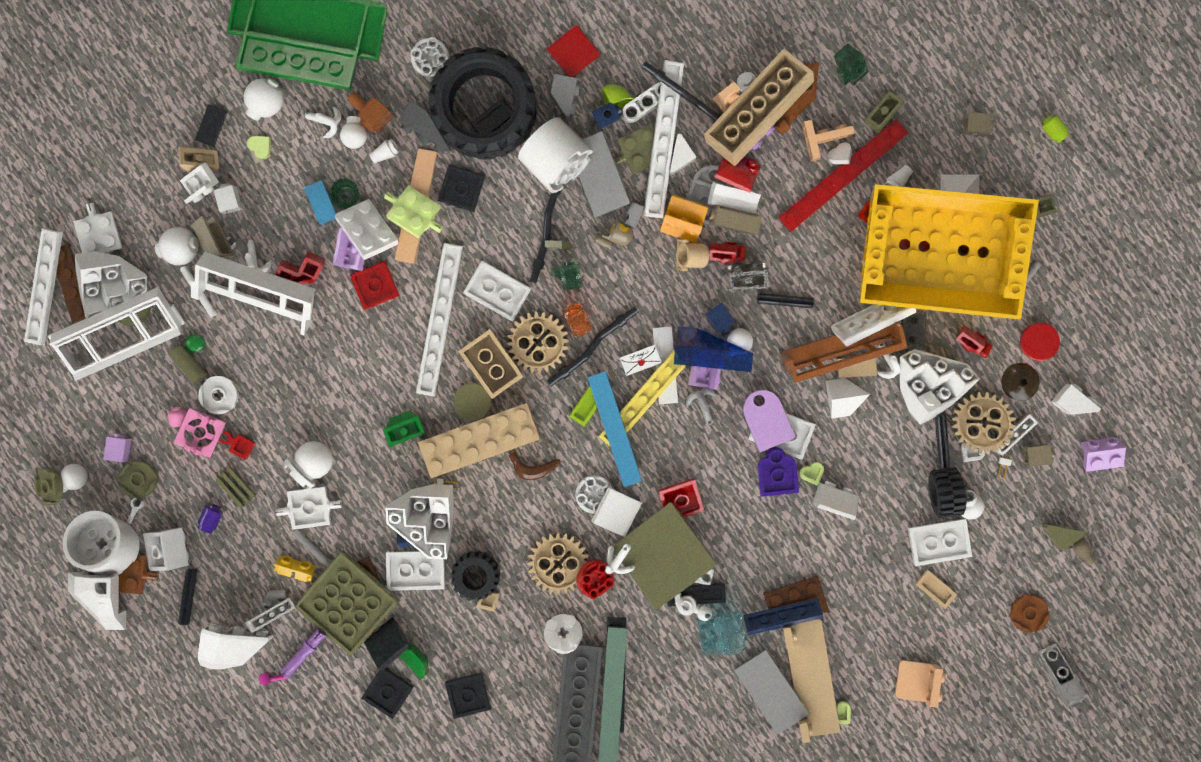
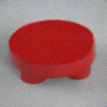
M1034 323L1026 327L1022 332L1019 346L1024 355L1029 359L1045 361L1057 353L1060 346V337L1056 329L1047 323Z
M600 559L586 562L580 568L576 578L579 591L591 599H596L612 588L614 585L613 573L607 574L605 572V567L608 564Z

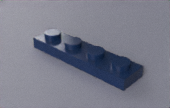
M814 598L746 614L743 617L748 635L822 619L823 613L819 599Z

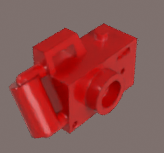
M725 241L724 244L710 242L709 260L718 261L721 264L745 261V246H737L736 242Z
M965 325L956 335L955 340L961 343L966 351H972L976 355L980 354L984 358L988 357L993 347L992 344L986 341V337L979 332H973Z

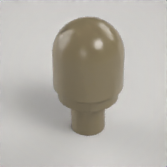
M1083 539L1075 542L1073 548L1078 557L1082 560L1085 559L1088 565L1095 563L1092 557V548L1088 542Z

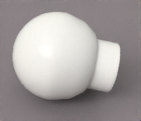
M357 116L347 117L346 124L340 132V139L346 147L357 149L366 142V130L360 122L362 118Z
M736 328L728 334L727 342L721 346L731 358L735 354L747 353L753 345V338L746 329Z
M69 464L61 470L60 478L62 480L63 493L68 490L80 489L86 484L88 474L83 466Z
M966 490L967 505L964 515L961 516L970 520L976 519L984 511V502L974 491Z

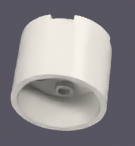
M556 117L543 124L530 136L521 148L518 159L551 193H555L563 189L564 186L562 184H566L571 179L574 180L584 170L591 160L588 156L593 151L561 118Z
M89 511L77 516L68 525L63 537V550L68 561L78 568L98 575H119L123 573L122 571L136 560L139 552V537L134 529L127 522L101 511Z

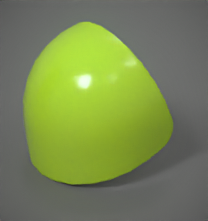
M609 84L601 88L606 104H618L620 109H622L633 100L629 92L620 85Z

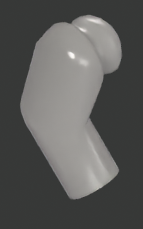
M287 589L269 591L262 600V609H270L278 599H287Z

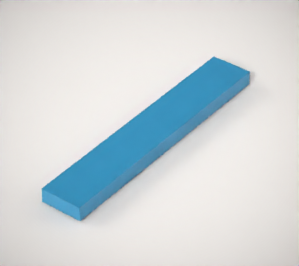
M607 372L587 377L623 486L641 482L642 478Z

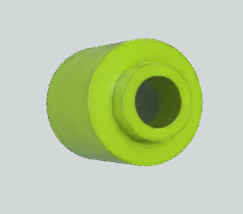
M1051 114L1042 121L1044 125L1041 128L1052 141L1060 143L1070 135L1069 128L1058 115L1053 117Z

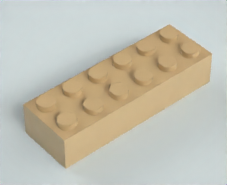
M783 49L704 134L706 143L733 166H736L814 82L813 71Z
M525 403L418 442L430 478H434L537 441L541 437L529 404Z

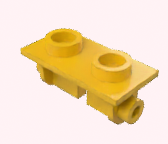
M280 555L274 563V571L277 574L291 577L292 572H295L294 579L304 582L312 581L313 572L316 569L315 565L307 561L295 560L290 556Z

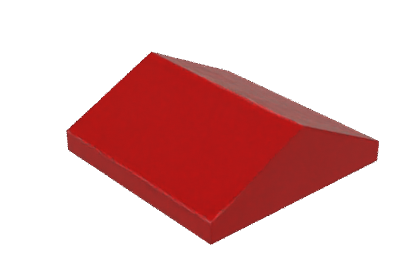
M695 478L658 490L663 507L673 502L683 517L705 511Z

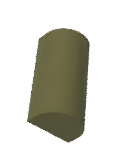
M889 90L865 118L866 125L876 133H880L903 106L905 101Z
M179 345L169 352V355L193 383H199L207 376V373L183 345Z

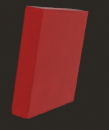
M577 25L547 48L549 54L566 75L573 78L600 57V53Z
M386 261L350 274L364 310L400 296Z

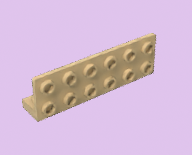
M817 619L783 627L794 691L809 711V715L799 721L802 742H810V736L839 733L840 726L822 620Z

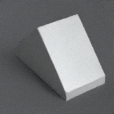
M677 134L669 172L671 175L696 159L695 154L682 134Z

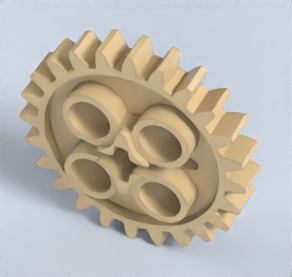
M535 311L534 317L527 313L528 319L525 320L521 316V323L514 322L517 328H510L513 335H507V337L512 339V342L507 343V345L512 346L513 349L509 350L508 353L515 354L512 360H519L517 366H520L522 363L524 364V371L530 367L531 373L534 372L535 368H537L539 374H541L542 368L549 372L548 366L555 369V362L562 363L559 357H566L562 351L569 349L564 346V343L569 342L568 339H564V336L568 333L561 331L564 325H557L559 319H556L554 322L552 321V314L546 318L545 312L542 313L541 317H539L537 311ZM535 324H541L543 328L542 332L538 335L532 332V327ZM549 329V334L541 341V343L543 344L542 347L537 346L532 351V353L529 356H527L526 353L535 344L533 340L535 338L540 339V337L545 333V331ZM550 336L557 339V344L554 347H549L546 344V340ZM522 338H527L530 342L529 347L526 349H522L519 345ZM536 351L544 353V359L540 362L535 361L533 357Z
M978 392L976 398L971 394L969 396L970 401L964 398L962 400L964 405H957L960 411L954 410L953 412L957 417L951 419L952 422L956 423L951 427V429H957L954 436L961 437L958 443L964 441V449L971 446V453L978 449L979 455L982 454L983 450L989 455L991 449L996 453L998 452L997 446L1003 449L1005 447L1003 442H1010L1007 436H1014V433L1010 430L1016 428L1015 425L1011 424L1016 418L1010 417L1014 411H1007L1009 403L1002 405L1003 398L997 401L996 394L989 398L988 392L985 393L984 397ZM970 409H977L979 417H973L970 414ZM990 411H996L999 419H992ZM984 419V422L988 425L982 427L981 423H967L966 420L980 422ZM996 423H997V424H1000L1001 427H997V426L989 425V424H996ZM969 427H974L977 430L976 436H971L968 433ZM988 430H994L997 433V437L995 439L990 438Z
M557 532L556 537L549 533V539L542 536L543 542L541 543L537 540L538 548L532 547L531 550L534 554L528 555L529 558L533 559V561L527 562V565L533 566V568L528 570V573H534L531 580L538 579L536 586L543 584L542 591L548 587L550 588V594H552L554 589L558 595L561 589L567 594L569 587L574 591L577 574L580 568L588 562L584 559L589 555L582 553L586 547H579L581 541L574 542V535L568 539L567 533L563 537L560 536V532ZM561 545L564 551L561 554H556L553 551V547ZM567 551H571V553L562 561V567L557 566L552 571V573L549 576H547L546 573L555 565L554 560L556 559L557 561H559ZM571 558L577 561V566L573 568L567 565V560ZM548 559L550 566L543 568L540 565V560ZM556 572H561L564 575V579L556 581L553 575Z

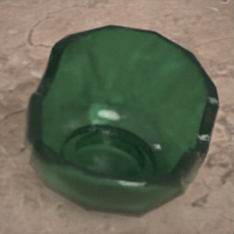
M340 178L335 181L330 189L332 203L342 210L356 205L359 200L357 184L348 178ZM343 193H348L351 196V198H349Z

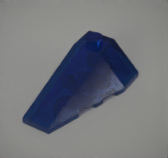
M678 326L674 365L752 372V352L698 328Z

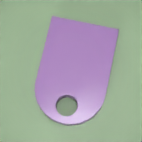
M759 390L751 393L746 398L743 405V414L759 452L795 438L783 406L774 393ZM757 395H761L764 398V403L761 406L754 404L753 400Z

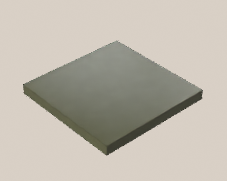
M673 502L667 504L613 546L616 555H618L625 544L631 546L622 564L625 567L635 566V569L629 572V574L655 610L661 608L718 565Z
M342 550L294 606L347 654L352 656L400 602V599Z

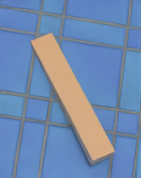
M418 148L410 187L429 198L437 152ZM401 228L395 260L416 264L421 237L417 238Z

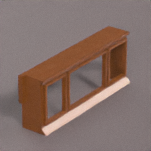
M900 321L847 347L836 335H832L781 351L780 354L785 371L797 383L908 347L903 327ZM889 340L896 342L877 349L874 347V345ZM861 349L868 351L827 365L821 363ZM810 365H814L816 367L814 369L796 374L797 369L804 368Z

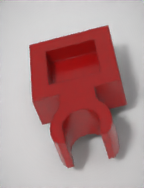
M224 431L223 433L228 435V440L219 439V442L231 445L228 451L247 460L256 442L241 434H237L235 438L231 432Z

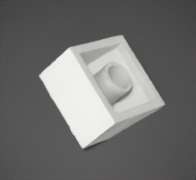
M825 481V484L819 482L812 504L820 509L855 520L859 496L854 494V490L846 487L840 490L835 488L837 484Z
M182 528L143 533L149 571H166L189 565V554L185 547L186 537Z

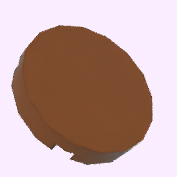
M1025 594L1013 602L1010 609V618L1013 624L1021 631L1027 633L1039 631L1048 622V606L1040 597L1033 594Z

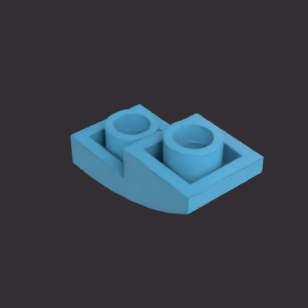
M322 180L304 186L303 188L319 224L321 225L335 219L336 212Z

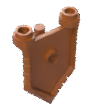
M819 62L805 65L813 71L814 82L775 123V130L779 134L786 133L790 129L792 121L816 99L817 89L815 88L818 81Z

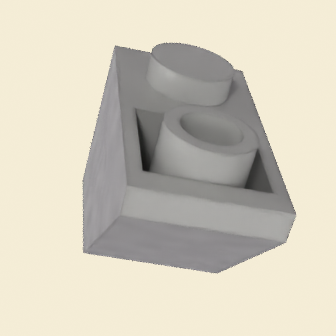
M555 74L551 96L564 117L570 120V116L574 115L576 110V104L573 103L574 97L579 96L581 85L577 84V78Z

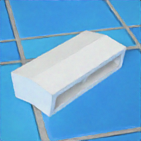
M713 181L708 204L756 214L761 194L753 190L748 193L735 186Z

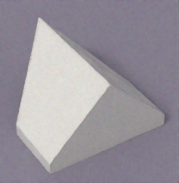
M846 378L826 381L831 418L851 416L870 395Z

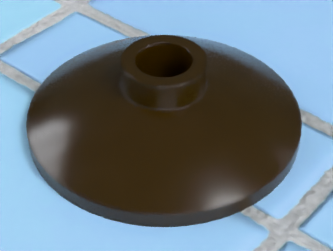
M1016 363L1005 370L1001 384L1003 391L1009 398L1016 401H1025L1036 394L1040 380L1037 371L1032 366L1025 363ZM1022 378L1025 380V384L1023 386L1020 385V380Z

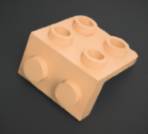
M901 660L899 662L895 696L900 699L926 702L930 707L938 708V703L942 700V691L940 689L941 683H944L945 672H943V669L938 664Z

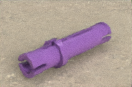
M317 628L308 640H304L303 646L280 670V673L283 674L285 672L283 676L289 679L311 652L313 653L317 650L316 647L327 635L325 633L322 634V631Z

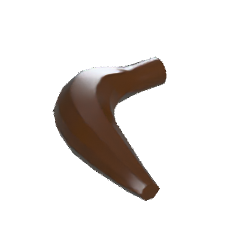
M515 452L509 455L516 474L520 478L529 481L544 477L561 463L560 459L538 466H528L521 462Z

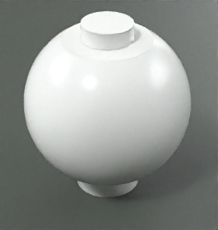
M261 78L248 84L244 91V103L248 107L245 113L250 118L259 121L261 117H271L281 109L283 94L278 87L279 83L271 78Z
M173 227L161 235L159 242L155 244V252L158 257L163 258L170 264L185 265L196 257L199 241L190 230L183 227Z

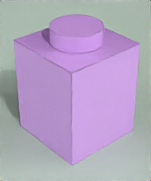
M114 433V436L106 437L103 460L129 461L132 439L126 438V434Z

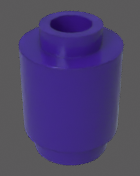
M215 504L204 506L197 522L199 524L197 528L205 533L212 534L213 530H216L223 514L220 511L221 507Z

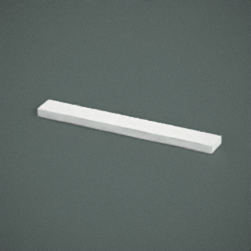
M664 60L663 71L666 73L665 75L681 86L684 63ZM662 82L643 216L663 218L680 98L679 94Z
M443 244L416 393L434 397L436 395L463 246Z

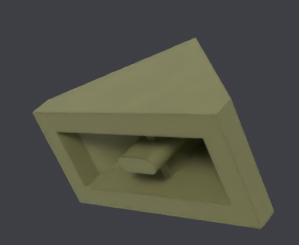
M1051 194L1035 198V200H1039L1036 219L1057 212Z
M1042 523V528L1055 547L1061 551H1064L1086 534L1082 530Z

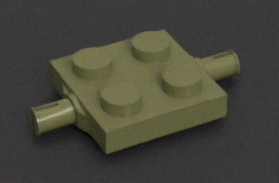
M652 124L617 139L621 155L614 158L617 161L615 163L619 165L625 162L632 175L650 167L655 132Z

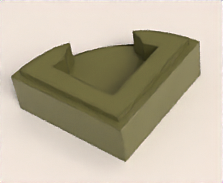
M545 240V247L548 249L569 250L571 243Z

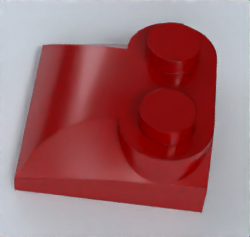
M723 157L715 178L750 193L761 167L758 161L753 158L743 157L736 166H733Z

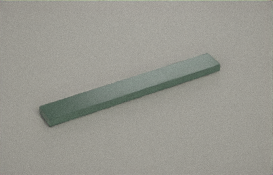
M608 626L598 762H618L627 627Z

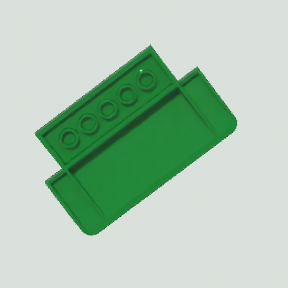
M232 0L227 32L228 34L242 36L235 67L237 70L351 91L358 58L379 61L387 7L382 2L372 0Z

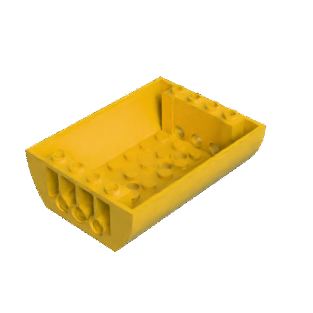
M875 184L870 200L862 261L860 303L1021 320L1039 200ZM902 239H908L910 242V246L906 250H902L899 247V242ZM922 241L929 243V249L925 252L920 251L918 248L919 243ZM961 245H967L969 248L968 253L964 256L958 253V248ZM987 247L988 255L983 258L979 257V248Z

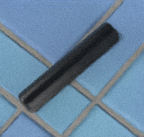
M764 293L757 295L758 304L813 308L814 299L808 297Z
M939 414L935 417L939 469L951 468L946 415Z
M192 568L186 569L178 619V624L188 625L190 623L197 570Z

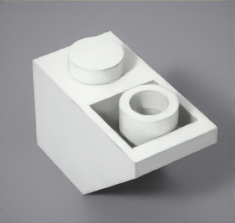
M1065 384L1051 401L1065 414L1093 413L1101 410L1097 406L1098 402L1090 396L1086 397L1082 393L1083 390L1076 384Z

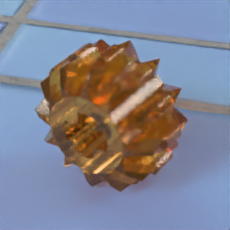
M579 304L570 305L563 310L564 319L575 337L583 336L591 330L590 322Z

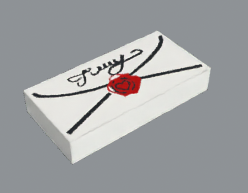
M657 345L620 358L626 376L663 363Z

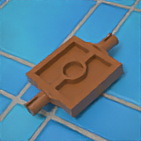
M137 555L136 560L122 571L123 573L119 574V592L143 594L144 584L147 579L158 580L159 577L155 576H159V572H148L146 566L147 556Z

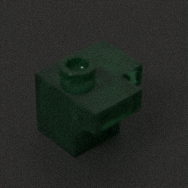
M846 44L834 55L838 67L836 71L840 82L844 85H847L850 81L855 85L869 72L864 55L850 44Z
M568 262L563 263L564 266L550 269L552 278L561 280L564 291L583 288L579 264Z

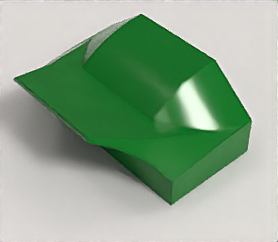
M410 410L389 418L387 426L383 429L389 448L426 433L419 415H414Z
M410 644V647L399 657L422 679L429 671L428 658L415 645Z

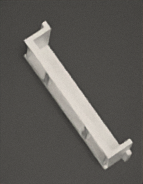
M207 252L203 253L195 265V279L191 280V298L198 300L206 289L302 322L301 335H305L313 321L311 319L314 292L316 291L314 288ZM209 272L228 278L229 288L208 281ZM236 281L280 296V305L237 291ZM287 299L304 304L303 313L287 308Z
M159 287L50 334L48 338L50 339L49 344L52 345L72 373L74 380L77 381L181 335V326L185 322L175 305H169ZM156 304L171 327L151 336L136 312ZM130 316L144 339L101 358L86 335ZM78 338L95 360L82 367L78 365L64 345Z

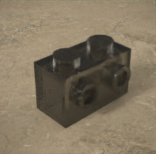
M753 261L751 264L737 262L727 266L730 291L769 288L766 262Z
M916 311V313L900 320L908 347L906 349L925 350L927 311Z

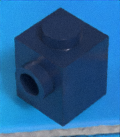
M608 103L592 111V114L600 130L620 121L622 112L618 104Z
M722 303L704 314L717 333L722 331L724 334L733 328L731 324L735 321Z

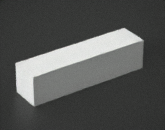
M1026 414L1015 424L1016 428L1010 430L1014 433L1013 437L1007 436L1010 442H1003L1005 445L1003 449L997 446L998 454L1004 455L1038 422L1030 414Z
M287 598L245 622L250 633H253L293 610L295 606L291 599Z

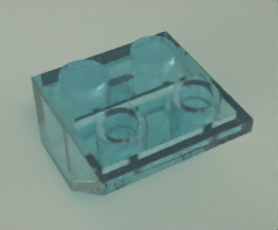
M741 612L714 613L708 621H702L697 616L702 654L732 656L746 650Z

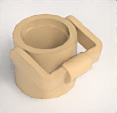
M678 239L676 269L688 271V268H704L709 260V251L706 244L689 243V240Z

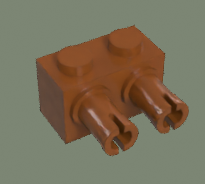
M353 92L347 99L359 111L358 115L362 118L360 122L372 133L375 130L379 134L394 117L374 97L369 102H366L356 92Z

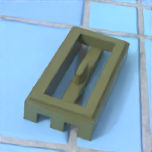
M229 467L221 476L215 479L240 508L256 496L232 467ZM229 473L248 493V498L228 476ZM223 478H224V479L229 483V485L237 492V494L244 500L243 502H241V500H240V499L233 493V491L226 485V483L222 480Z

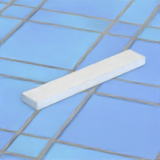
M44 228L41 230L24 342L45 345L63 232Z

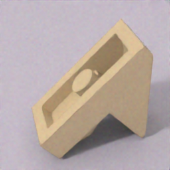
M188 147L178 148L180 166L188 173L205 162L212 171H218V151Z

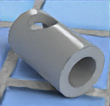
M631 202L622 224L636 229L644 207Z

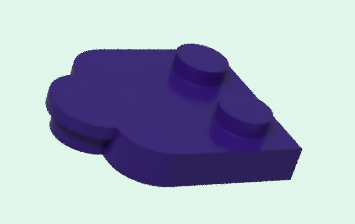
M774 446L768 449L766 457L760 459L757 464L760 496L799 493L797 464L794 458L790 455H785V452L780 447Z

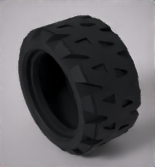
M473 47L462 50L463 53L454 54L443 63L444 66L437 70L431 82L432 88L429 91L431 118L441 136L457 152L467 157H476L478 159L503 157L513 152L518 145L521 146L530 135L532 126H534L537 102L532 81L520 62L499 49ZM484 75L494 76L506 82L515 94L514 111L507 123L496 131L483 134L470 132L455 121L453 115L454 97L459 88L469 79Z

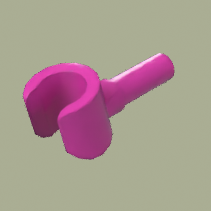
M268 672L258 677L262 685H267L276 680L287 679L283 675L270 677Z

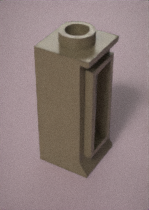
M720 205L713 206L708 215L709 225L752 235L758 234L762 215L755 216L754 213Z
M201 216L190 225L195 230L204 252L228 260L235 256L216 216H212L208 220H206L205 216Z

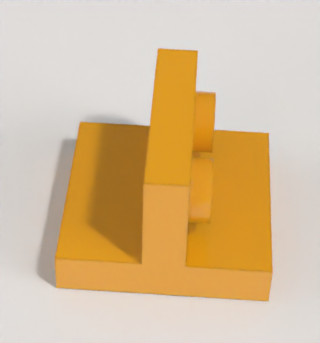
M672 194L660 232L696 243L709 206Z

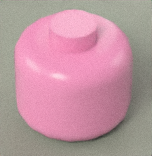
M174 407L173 410H170L168 412L169 425L180 427L187 411L181 409V407Z

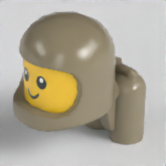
M617 218L609 234L597 233L594 240L595 243L605 248H612V242L625 246L633 238V229L620 223L621 220Z

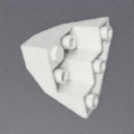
M96 251L75 254L78 287L86 319L111 308V305L114 307L147 291V275L120 256Z
M917 349L900 356V390L909 412L920 425L933 419L936 415H939L953 405L980 379L968 364Z
M432 484L411 489L385 508L387 525L427 558H448L453 525V485Z
M68 572V592L106 630H125L126 610H118L119 575H88V572Z
M216 624L207 625L201 631L198 652L199 664L210 669H226L241 666L270 641L273 634H269V631L264 628L250 633L240 626L231 627L226 631Z

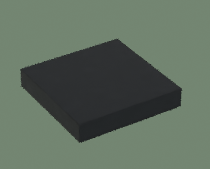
M449 164L437 201L474 213L486 176Z
M393 617L364 642L377 669L383 671L410 647L402 629Z
M385 668L383 671H378L361 699L393 719L414 686Z
M482 672L445 681L454 719L491 710Z

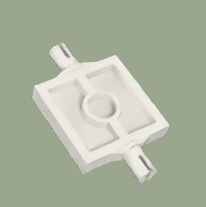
M94 203L86 204L89 216L73 221L82 253L96 251L111 254L114 251L123 249L113 212L97 214Z
M326 486L311 488L310 490L288 491L287 507L276 508V512H278L276 516L288 515L291 520L292 530L330 525L331 509L342 508V504H340L342 501H330Z

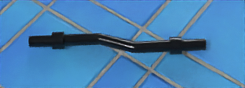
M647 61L641 66V68L653 76L654 80L659 83L662 82L712 118L714 123L722 115V113L715 112L667 77L666 73L660 68L656 69Z
M562 189L551 193L544 213L543 239L537 258L534 259L532 264L533 271L529 280L531 283H537L540 271L543 270L545 264L544 258L547 252L545 240L550 241L552 213L557 197L561 194Z
M634 306L625 314L617 316L614 322L595 336L580 357L566 367L560 368L557 374L548 379V384L552 387L561 379H566L570 376L573 370L590 358L602 339L618 327L626 325L629 319L639 313Z

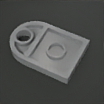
M717 166L703 167L695 174L686 198L709 206L703 222L707 225L710 223L708 219L709 211L711 208L713 209V205L708 204L713 183L709 178V173L717 171ZM722 180L716 181V182L728 184V183H726V182H724V181H722Z

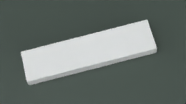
M672 327L652 328L654 345H657L662 362H664L674 351ZM662 363L656 365V370L660 367ZM676 378L658 397L659 404L678 403Z

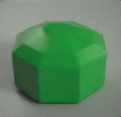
M191 334L186 338L185 347L189 352L199 353L205 348V340L201 335Z

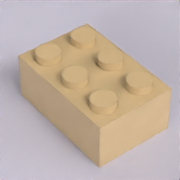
M491 329L458 351L491 399H494L525 377Z

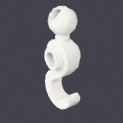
M681 593L675 596V604L682 615L687 616L696 613L702 621H708L712 617V610L708 606H697L696 600L692 596L685 595L681 597Z

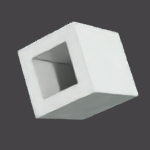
M227 183L219 185V189L214 190L220 213L228 214L243 209L237 187Z

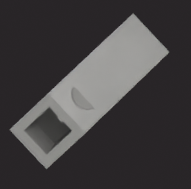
M1055 643L1038 651L1066 707L1084 700L1087 694L1057 644Z

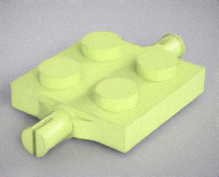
M409 185L398 197L389 191L385 194L384 199L393 203L391 210L386 215L387 219L412 235L420 238L429 227L438 233L443 229L444 226L434 221L441 206Z

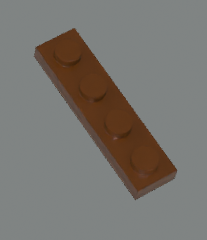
M66 244L60 247L56 273L71 321L76 323L86 318L78 287L74 256L70 245Z

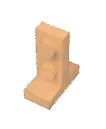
M733 81L712 98L713 102L723 113L740 96L739 86Z
M812 120L804 121L802 124L811 162L821 158L818 144L850 137L855 133L853 126L847 127V124L835 127L836 130L828 131V129L819 130L815 135Z

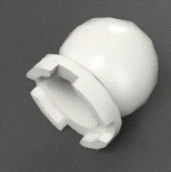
M311 441L298 448L295 453V459L287 458L282 464L284 468L288 466L292 470L289 474L302 487L307 485V489L310 490L315 485L314 479L321 478L331 469L333 455L329 447L322 442Z

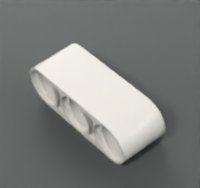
M658 82L624 106L623 118L626 122L634 123L658 107V89L661 87V82ZM649 98L653 104L651 106H644L642 100ZM634 109L637 114L635 117H628L626 111Z

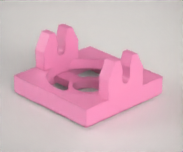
M189 407L173 443L182 446L188 452H194L195 455L202 454L210 458L226 422ZM194 419L201 420V423L196 426L188 424ZM207 423L213 425L215 434L207 431ZM203 427L206 431L203 437L195 436V428ZM185 430L192 432L194 438L191 444L185 437ZM204 438L212 440L205 446L197 447L199 440Z

